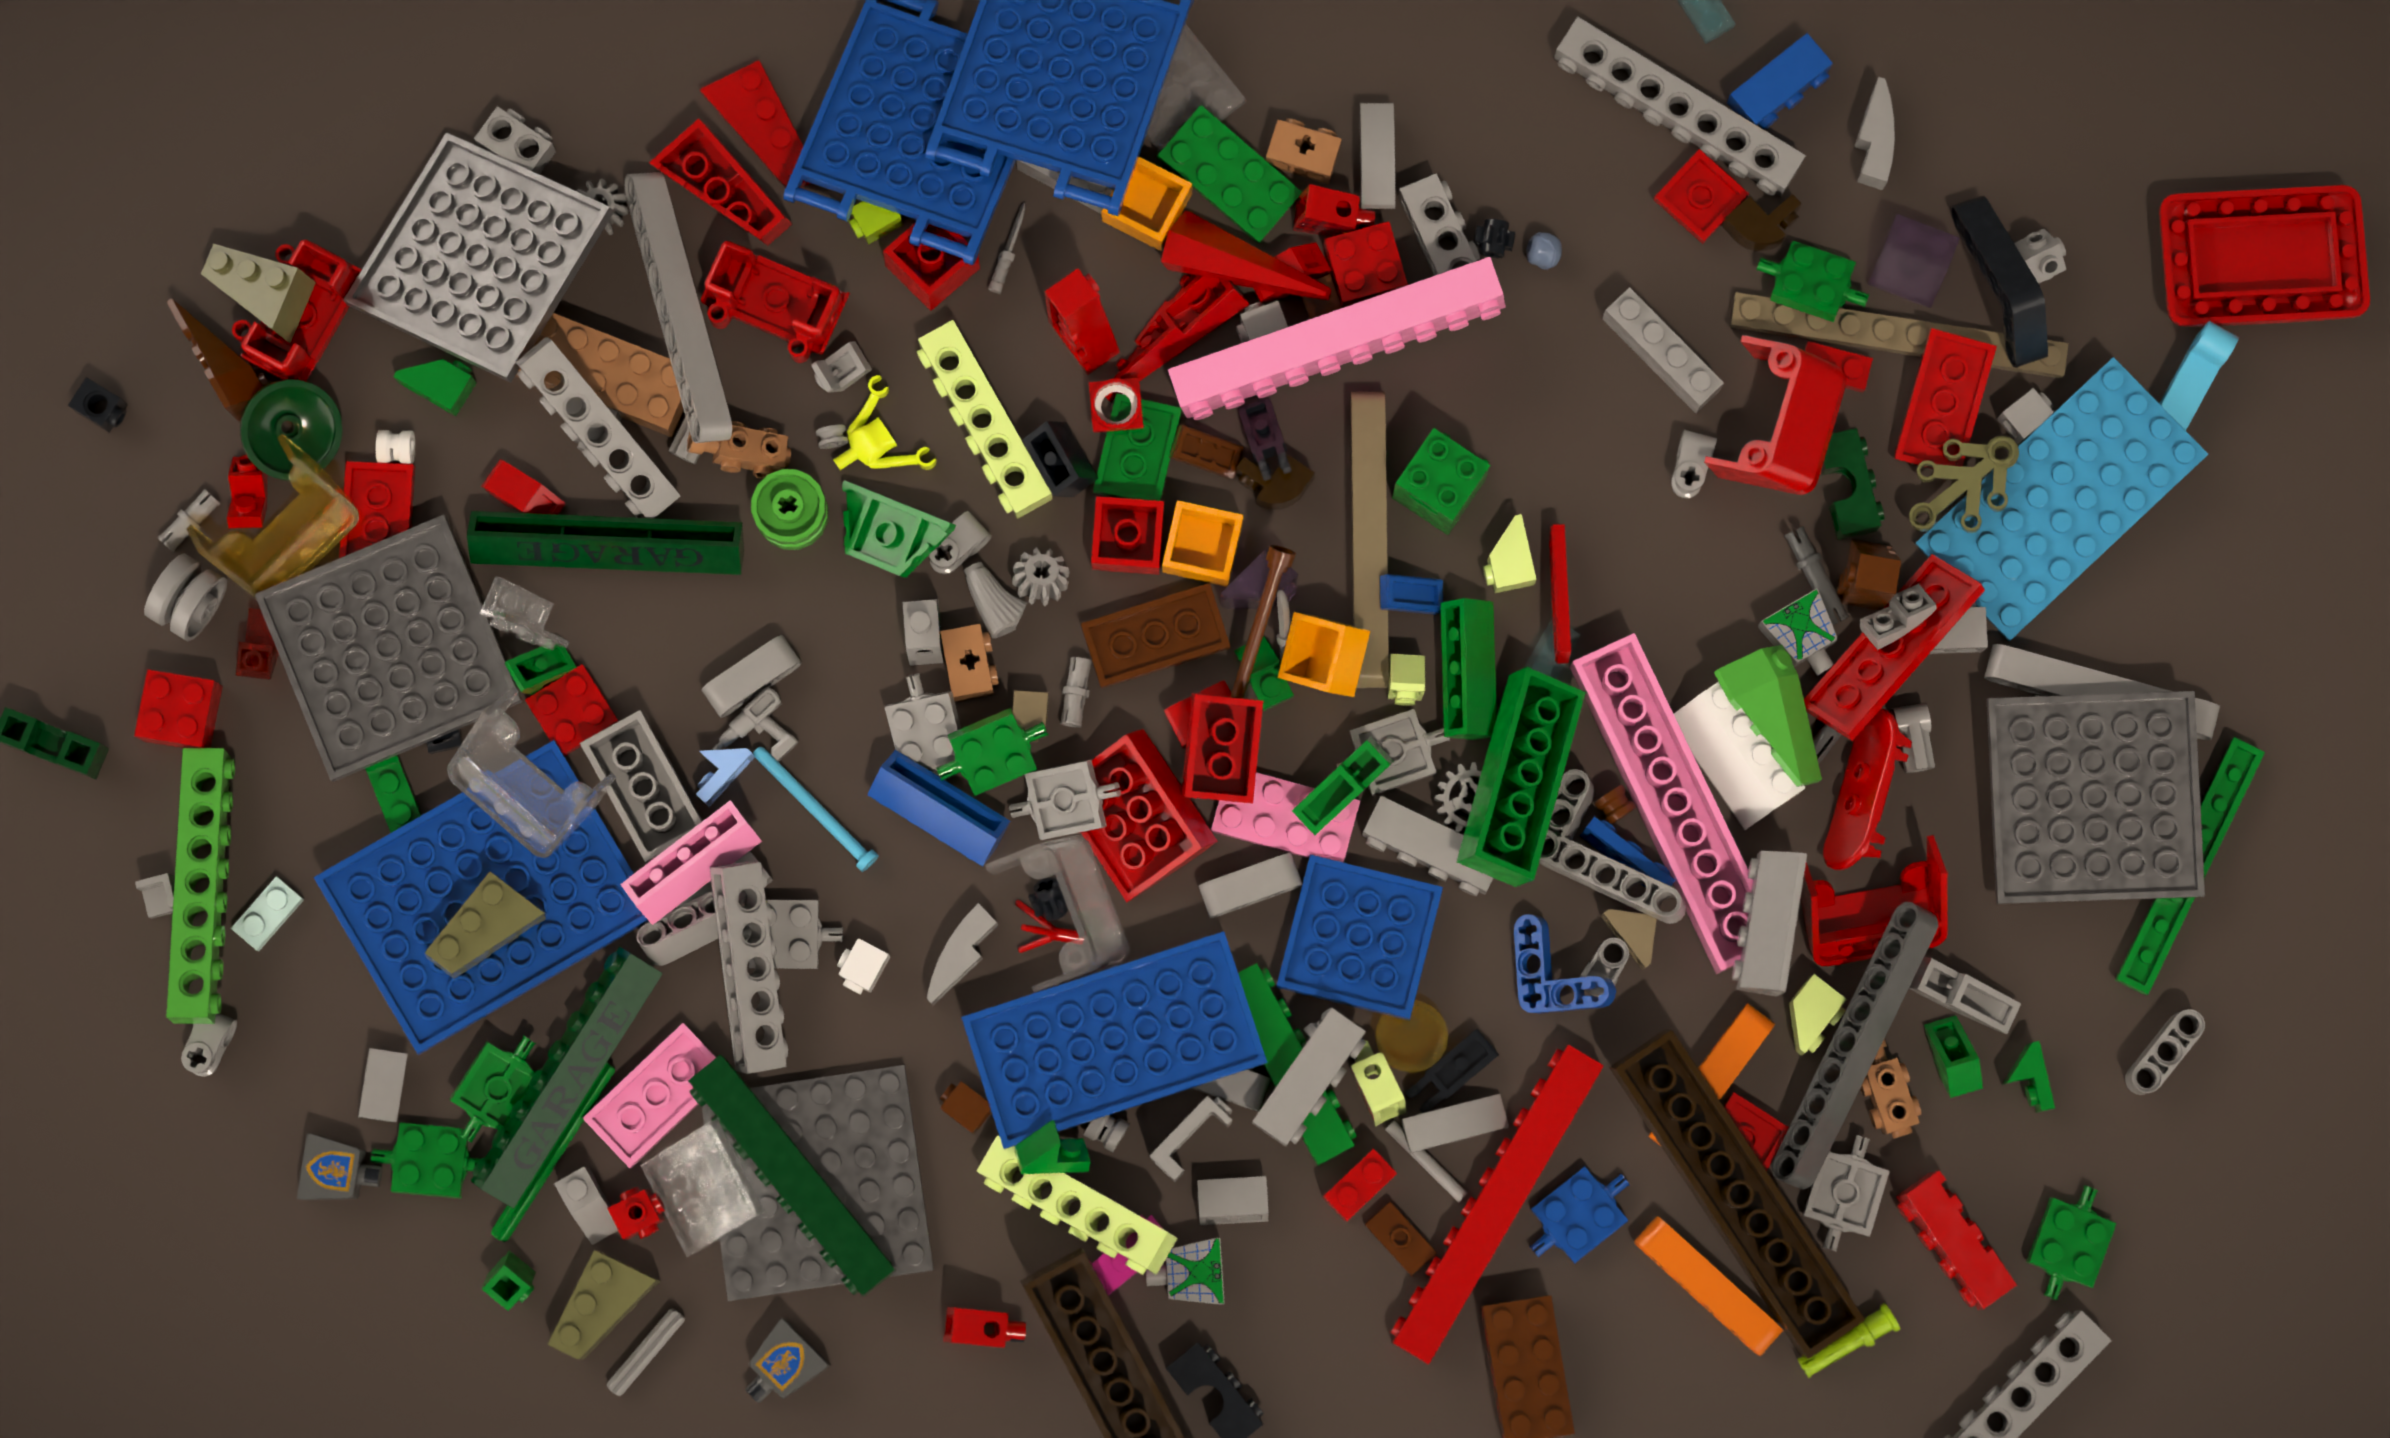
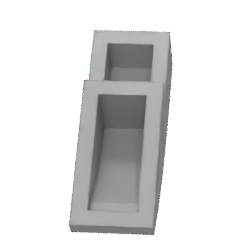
M1878 77L1854 147L1867 151L1857 182L1883 190L1888 181L1893 161L1895 128L1891 96L1886 79Z
M1360 103L1361 209H1395L1394 103Z
M979 903L958 925L938 959L927 994V1000L933 1006L983 959L974 948L998 927V923Z
M1928 957L1923 958L1909 987L1910 990L2003 1034H2008L2021 1005L2018 1001L1975 978L1959 973Z
M1500 1094L1401 1120L1410 1154L1509 1127Z

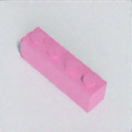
M730 800L620 885L636 907L653 925L711 881L710 867L735 863L761 843L762 840Z

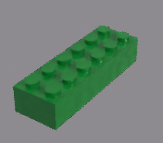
M1525 667L1508 676L1457 857V863L1514 887L1535 879L1586 692L1529 667Z

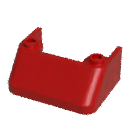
M1742 335L1740 342L1753 358L1768 361L1769 368L1775 376L1789 380L1771 442L1754 440L1747 443L1741 450L1738 463L1708 456L1705 457L1704 463L1721 479L1797 495L1807 494L1816 487L1845 392L1846 376L1837 365L1793 345Z
M1934 835L1927 836V860L1915 862L1905 867L1900 875V885L1835 896L1831 883L1825 880L1813 881L1806 862L1800 900L1809 946L1816 964L1820 966H1834L1872 959L1894 911L1904 902H1912L1936 915L1938 928L1929 948L1942 944L1947 938V870Z

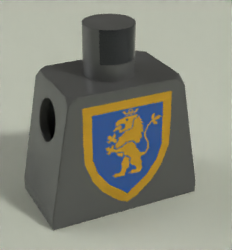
M307 1133L297 1199L307 1201L358 1199L361 1185L380 1186L382 1167L365 1165V1150Z
M782 1318L750 1361V1367L758 1376L745 1390L759 1404L773 1390L782 1399H785L831 1365L785 1318Z

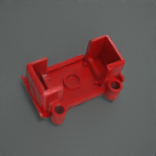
M303 239L299 242L296 249L291 245L283 244L277 248L275 253L279 263L299 268L316 282L291 343L262 321L260 324L253 322L251 325L246 320H239L232 327L234 337L241 343V347L245 352L240 354L239 357L282 380H308L350 307L343 300L362 270L323 247ZM292 254L289 260L284 261L287 255ZM249 329L245 336H241L244 330Z
M724 241L704 282L705 290L700 302L709 307L707 315L713 327L724 329L729 325L732 318L789 342L788 351L792 360L797 363H803L809 359L811 352L824 353L851 293L848 291L842 292L835 285L816 277L807 276L763 256H756L752 250L731 241ZM717 313L724 314L721 319H714ZM797 347L804 348L803 352L799 354L794 353V350Z

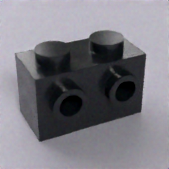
M1046 421L1022 439L1053 496L1075 497L1098 480L1096 473L1067 422Z

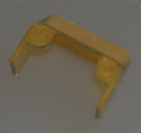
M283 434L277 439L290 462L294 464L289 472V480L293 488L300 494L254 540L244 532L230 531L214 543L192 524L186 528L198 553L254 598H256L254 594L313 569L356 526L359 520L358 510L352 500L316 461Z

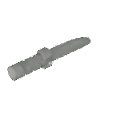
M1022 203L1019 208L1005 249L999 253L998 264L988 287V290L1001 294L1009 271L1008 268H1010L1011 262L1014 260L1015 254L1012 251L1023 221L1025 203Z
M1279 590L1277 592L1279 634L1276 635V640L1281 651V665L1291 620L1287 597L1282 590Z

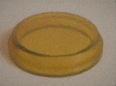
M1415 1001L1410 1021L1383 1014L1376 1029L1378 1051L1384 1054L1390 1066L1403 1072L1414 1073L1429 1069L1443 1056L1448 1042V1031L1443 1017L1435 1008L1421 1001Z

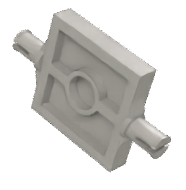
M920 673L906 676L911 696L904 701L885 706L895 750L939 776L936 767L955 760L954 750L947 734L961 729L952 691L938 694L924 693Z
M1414 709L1358 727L1349 732L1355 750L1371 736L1394 760L1385 771L1368 785L1372 796L1435 775L1437 772L1431 758V746L1450 741V738H1446L1443 735L1444 728L1426 733L1419 724Z
M1092 759L1033 771L1025 774L1028 787L1027 801L1010 804L1009 810L1022 809L1010 813L1012 818L1031 814L1032 819L1036 823L1040 840L1099 829L1107 826L1102 807L1103 799L1120 797L1121 790L1108 792V790L1120 788L1118 782L1099 786L1095 777Z
M766 900L771 909V920L768 922L770 936L774 939L776 948L775 955L773 956L774 968L819 969V950L822 941L843 942V936L829 935L830 933L842 934L843 927L823 928L819 918V900ZM747 924L746 927H744L743 929V938L745 939V941H747L751 936V927L749 924ZM753 958L749 960V968H756Z
M1859 1135L1855 1136L1851 1154L1839 1155L1829 1151L1816 1180L1811 1185L1802 1214L1804 1217L1821 1222L1828 1228L1822 1248H1830L1831 1251L1835 1252L1837 1251L1842 1232H1853L1870 1237L1890 1172L1889 1170L1874 1166L1864 1159L1870 1139Z

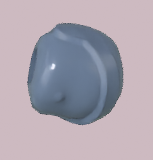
M1539 232L1532 236L1526 249L1527 261L1546 270L1555 267L1562 255L1561 241L1556 236L1544 232Z

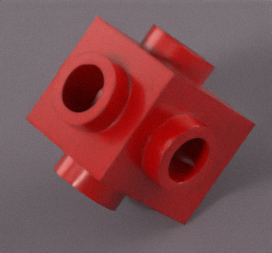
M638 1186L619 1195L621 1201L607 1208L622 1239L628 1240L636 1235H639L640 1239L646 1238L659 1231L657 1224L665 1221L662 1212L666 1211L658 1193L652 1194L648 1189L640 1191ZM639 1207L642 1209V1216L640 1218L636 1215Z

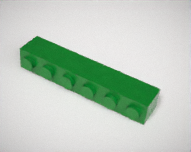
M1256 963L1240 971L1238 975L1267 1060V1064L1263 1066L1276 1088L1307 1042L1299 1028L1295 1030L1291 1028L1287 1018L1292 1015L1284 999L1276 1000L1271 990V987L1275 986V982L1268 969L1265 967L1260 970ZM1331 1088L1322 1094V1096L1327 1098V1101L1318 1114L1315 1116L1309 1113L1302 1123L1308 1127L1302 1135V1139L1317 1166L1353 1148L1355 1145L1352 1139L1357 1137L1348 1119L1341 1121L1335 1109L1341 1106Z

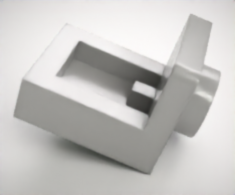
M855 341L848 342L825 360H818L811 364L815 372L816 382L828 393L844 391L872 370Z

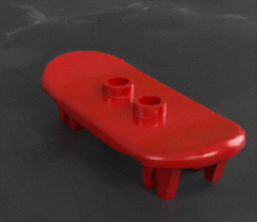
M1881 708L1853 741L1823 848L1825 864L1836 871L1845 870L1853 866L1862 857H1881L1882 851L1875 849L1869 843L1884 845L1886 838L1876 832V827L1881 820L1895 769L1894 762L1895 760L1907 762L1909 756L1901 752V749L1896 748V746L1911 748L1912 741L1899 732L1898 723L1894 715L1886 709Z

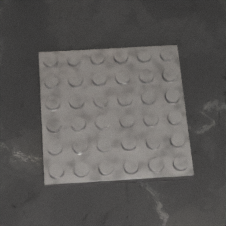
M446 132L343 301L348 306L511 383L520 369L515 362L534 346L614 212L608 205Z
M441 515L254 594L332 782L523 702L514 679L504 664L506 660L445 515Z
M2195 691L1986 699L1996 904L2205 897Z
M905 1065L750 1088L897 1269L890 1277L934 1270ZM707 1104L702 1107L728 1301L844 1284L841 1279L846 1275L838 1265L831 1268L819 1253L824 1249L816 1238L811 1242L806 1238L797 1226L802 1222L794 1211L789 1215L776 1200L780 1195L772 1184L767 1188L754 1173L758 1169L757 1165L750 1157L744 1161L732 1146L736 1139L729 1131L723 1134L710 1119L715 1113Z

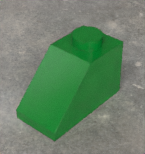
M441 359L398 370L393 376L398 384L455 417L477 383L470 375L472 370L457 360H454L451 364Z
M1957 1015L1925 1024L1924 1030L1939 1077L1950 1098L1983 1089L1979 1057Z

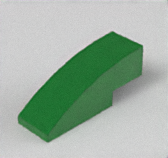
M1370 736L1305 797L1292 812L1316 835L1385 771L1394 760Z

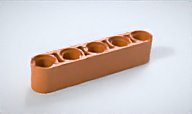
M1749 1003L1739 1012L1698 1067L1719 1100L1775 1026L1772 1020ZM1650 1132L1648 1137L1660 1145L1653 1133Z
M1656 1216L1634 1240V1243L1758 1356L1761 1357L1783 1332V1329L1660 1217Z

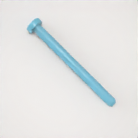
M758 747L753 752L754 757L859 861L856 867L861 872L866 871L878 859L879 855L873 849L868 852L765 748Z

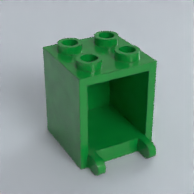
M1433 428L1397 480L1392 499L1446 535H1449L1486 481L1490 468L1489 461L1480 459L1450 439V435L1447 433H1441Z

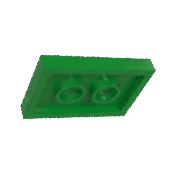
M1116 393L1110 421L1114 422L1124 420L1131 412V402L1126 395ZM1141 399L1144 429L1107 432L1097 472L1098 480L1095 481L1093 493L1115 498L1161 501L1171 459L1169 456L1178 430L1182 409Z

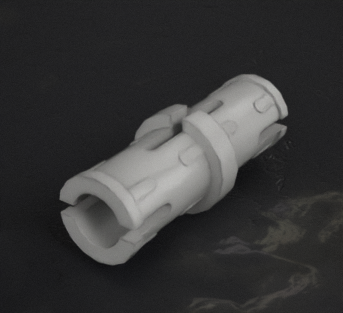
M204 489L185 511L181 509L177 513L179 517L157 538L174 552L193 531L198 532L201 529L199 525L220 503Z
M1070 657L1067 685L1063 687L1062 691L1065 697L1060 725L1074 728L1082 727L1085 700L1089 698L1090 691L1087 690L1092 664L1090 659Z

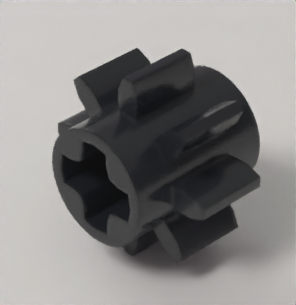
M1485 219L1484 227H1476L1474 243L1476 246H1480L1479 254L1491 258H1503L1505 250L1512 251L1516 232L1508 231V222L1499 219Z
M1055 878L1040 880L1033 888L1035 893L1028 896L1036 917L1044 915V918L1047 920L1062 918L1068 912L1067 905L1074 902L1066 882L1058 883Z

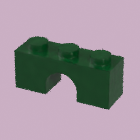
M1857 428L1832 434L1821 469V476L1838 473L1845 476L1852 486V494L1849 498L1833 502L1829 508L1837 540L1877 532L1882 526L1881 521H1884L1882 504L1880 501H1875L1873 489L1876 488L1875 475L1872 469H1867L1865 457L1868 456L1867 443L1864 436L1859 437Z
M7 707L4 708L0 718L1 744L97 780L109 751L108 747L70 731L61 730Z

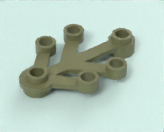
M2007 436L1994 437L1987 445L1961 443L1957 439H1950L1945 442L1943 454L1950 461L1959 460L1962 456L1983 458L1974 467L1937 465L1929 460L1922 461L1917 467V476L1922 482L1928 483L1934 479L1957 481L1929 504L1921 502L1914 505L1909 513L1911 526L1921 532L1930 530L1936 523L1937 515L1967 491L1965 514L1961 518V527L1967 533L1977 532L1982 523L1979 515L1982 478L1992 470L1993 491L1988 495L1987 504L1992 511L2000 512L2004 510L2008 504V496L2005 493L2007 469L2014 466L2019 457L2018 445ZM1952 444L1957 445L1960 448V452L1956 455H1950L1947 452V447ZM1997 449H2006L2008 456L2005 459L1997 458L1995 455ZM1924 466H1930L1934 473L1929 477H1925L1920 471ZM1995 495H2000L2003 497L2004 503L2000 506H1995L1992 504L1991 498ZM1926 513L1930 519L1927 523L1920 524L1916 520L1917 515ZM1974 517L1977 519L1978 524L1973 528H1969L1965 525V519Z

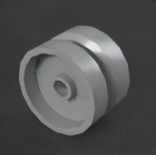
M183 553L172 560L157 579L147 598L144 615L161 626L170 623V631L188 642L203 631L216 613L227 588V579L211 569L201 572L202 564Z

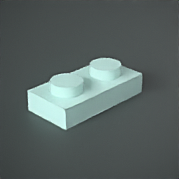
M276 876L231 929L255 950L260 951L304 899Z

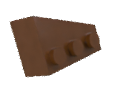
M1851 538L1847 568H1845L1843 574H1840L1837 585V593L1842 594V604L1880 611L1896 595L1901 559L1895 554V550H1892L1891 545Z

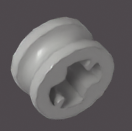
M830 425L816 430V436L821 438V442L818 443L819 448L831 449L846 445L849 441L843 435V432L846 431L845 425Z

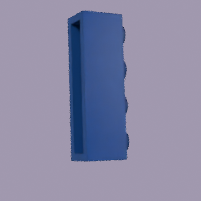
M894 750L880 767L867 794L881 805L891 809L910 823L920 827L982 867L997 849L1011 822L944 779L941 781L939 776L897 750Z

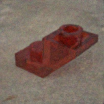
M249 608L245 642H239L235 676L271 680L279 653L261 609Z

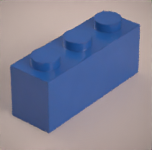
M1806 33L1733 91L1727 100V104L1735 113L1765 130L1779 118L1777 113L1784 107L1790 110L1800 103L1804 98L1802 93L1812 86L1814 89H1817L1830 78L1828 72L1833 62L1811 36Z

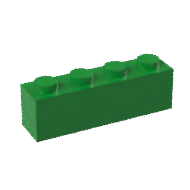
M1468 598L1441 602L1444 737L1467 740L1490 738L1497 719L1494 603L1492 601Z

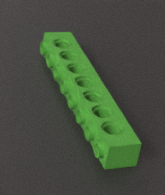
M183 748L166 1015L174 1024H215L216 1014L221 1012L222 1000L221 994L217 993V982L223 978L224 966L223 961L219 960V948L224 946L226 938L225 927L221 926V914L226 913L228 902L227 893L223 892V880L229 877V860L225 859V846H230L231 827L227 825V812H232L233 794L229 792V779H234L235 761L231 759V756L224 748ZM208 779L216 780V784L211 791L201 792V786L204 781ZM206 812L214 813L213 820L208 825H199V819L202 814ZM211 845L212 851L210 855L204 859H198V850L202 846ZM204 878L210 880L207 890L201 893L195 892V885L199 880ZM198 913H208L207 921L203 925L193 926V919ZM201 945L206 947V952L201 959L191 960V953L195 947ZM197 979H202L204 981L202 990L197 994H190V984Z

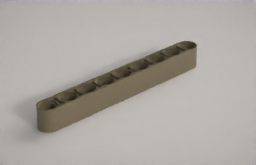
M1385 391L1351 392L1353 626L1370 631L1357 688H1388V610H1381L1380 576L1388 574Z

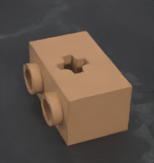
M1295 119L1277 120L1266 155V161L1276 169L1330 184L1340 152L1342 138L1336 137L1337 134L1325 128H1318L1317 131L1305 128L1304 123ZM1303 144L1309 145V150L1306 151V154L1300 153V148L1303 147Z
M980 624L940 631L954 701L958 702L994 695L993 685H998L999 681L995 664H988L986 653L993 651L989 631L982 633ZM967 655H973L974 660H980L975 663V669L968 670L965 664L961 665V663L967 661Z

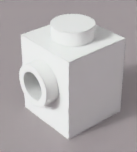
M858 938L852 950L845 949L837 964V967L841 968L839 976L845 979L843 986L860 995L863 989L871 993L890 959L889 954Z

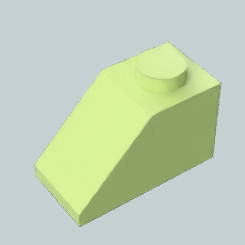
M1522 514L1514 516L1490 553L1487 560L1488 565L1483 566L1487 586L1493 585L1494 593L1532 586L1537 580Z

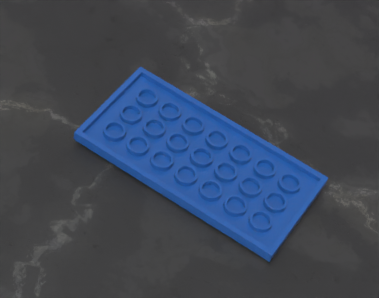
M1224 931L961 1017L1004 1150L1016 1146L1052 1120L1055 1121L1057 1131L1059 1132L1267 1064Z

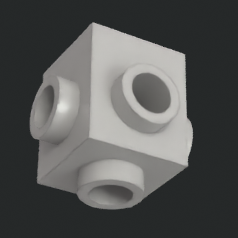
M2045 229L2033 232L2014 243L2038 284L2066 270L2063 258L2066 255V249L2062 241L2058 237L2054 238Z

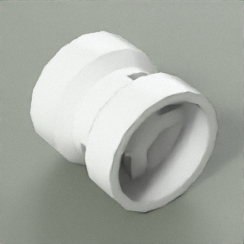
M378 430L376 437L377 463L399 461L401 464H413L415 458V435L413 431L403 430L399 434H392L390 430Z

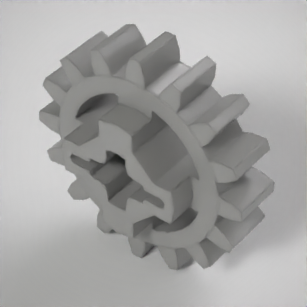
M1472 762L1470 769L1467 771L1462 764H1459L1457 766L1458 774L1454 775L1448 771L1445 775L1449 782H1439L1437 786L1440 790L1444 791L1443 794L1435 795V801L1443 803V806L1437 809V815L1446 814L1447 818L1443 823L1444 826L1454 823L1456 825L1455 831L1458 833L1461 832L1462 828L1466 829L1468 821L1460 819L1455 814L1462 812L1468 816L1470 815L1472 805L1471 803L1465 804L1463 801L1467 797V790L1475 796L1478 785L1474 784L1472 778L1480 779L1482 771L1477 770L1476 762ZM1458 782L1461 792L1458 797L1449 801L1450 791Z

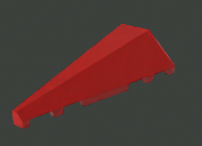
M1184 211L1168 231L1161 263L1169 271L1230 280L1234 285L1328 301L1330 299L1332 290L1328 286L1192 212Z
M1191 274L1190 277L1184 275L1179 281L1182 288L1169 302L1164 301L1136 338L1135 343L1137 347L1127 361L1121 358L1116 366L1119 371L1114 378H1139L1140 382L1247 307L1249 302L1230 280ZM1112 392L1105 397L1111 402L1115 399L1116 393H1122Z

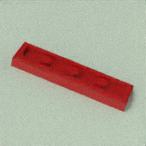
M1553 524L1549 534L1554 657L1556 664H1564L1569 662L1571 655L1565 524Z

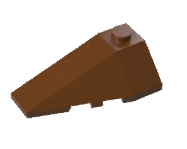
M168 300L167 304L188 341H192L194 345L192 350L205 368L204 373L224 408L240 422L249 400L260 389L270 384V381L264 372L258 375L249 364L175 300Z

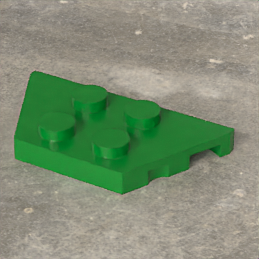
M844 480L842 484V490L847 492V511H843L844 525L846 527V535L844 537L845 554L906 578L955 530V524L851 482Z

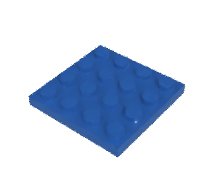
M1310 855L1276 985L1277 988L1410 1021L1443 887Z

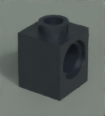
M87 377L68 404L76 413L109 433L113 427L116 428L122 423L126 416L125 409L128 406L121 398ZM100 400H107V409L101 414H94L95 404Z

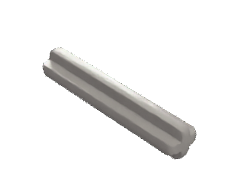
M674 1308L668 1310L607 1382L606 1386L617 1396L623 1395L684 1323L685 1318L680 1312Z

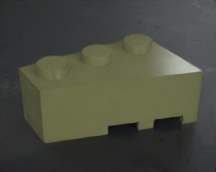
M213 244L201 272V275L289 343L292 341L316 283L297 267Z
M489 872L425 951L426 958L455 979L489 957L502 946L518 938L519 935L544 921L546 919L545 913L492 872Z
M594 1250L547 1345L578 1360H584L661 1281L601 1251Z

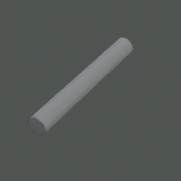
M1394 1120L1385 1131L1410 1154L1404 1129ZM1425 1150L1410 1154L1458 1203L1468 1194Z

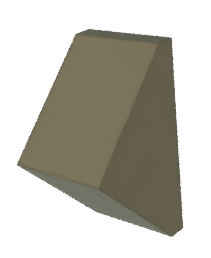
M1608 909L1604 912L1601 918L1614 935L1627 944L1629 954L1641 970H1644L1651 964L1657 919L1647 914Z

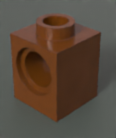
M962 1081L957 1086L951 1083L939 1099L943 1102L940 1109L973 1135H975L992 1113L989 1102Z

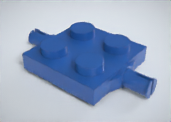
M1583 1167L1534 1206L1531 1211L1541 1222L1545 1235L1529 1246L1532 1251H1535V1255L1539 1258L1544 1252L1555 1245L1565 1252L1573 1264H1576L1624 1226L1628 1219L1617 1207L1614 1197L1627 1186H1630L1629 1182L1625 1180L1615 1188L1625 1177L1619 1174L1618 1177L1604 1186L1596 1181L1586 1167Z

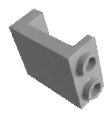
M1207 1096L1149 1156L1150 1159L1175 1183L1184 1174V1170L1171 1158L1172 1155L1210 1116H1215L1228 1128L1232 1124V1119L1229 1117L1232 1110L1219 1097L1212 1101Z

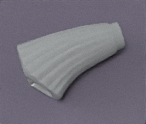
M977 562L967 567L964 573L969 591L991 637L994 639L1016 630L1027 602L1016 598L1006 591L990 571L984 567L982 562Z

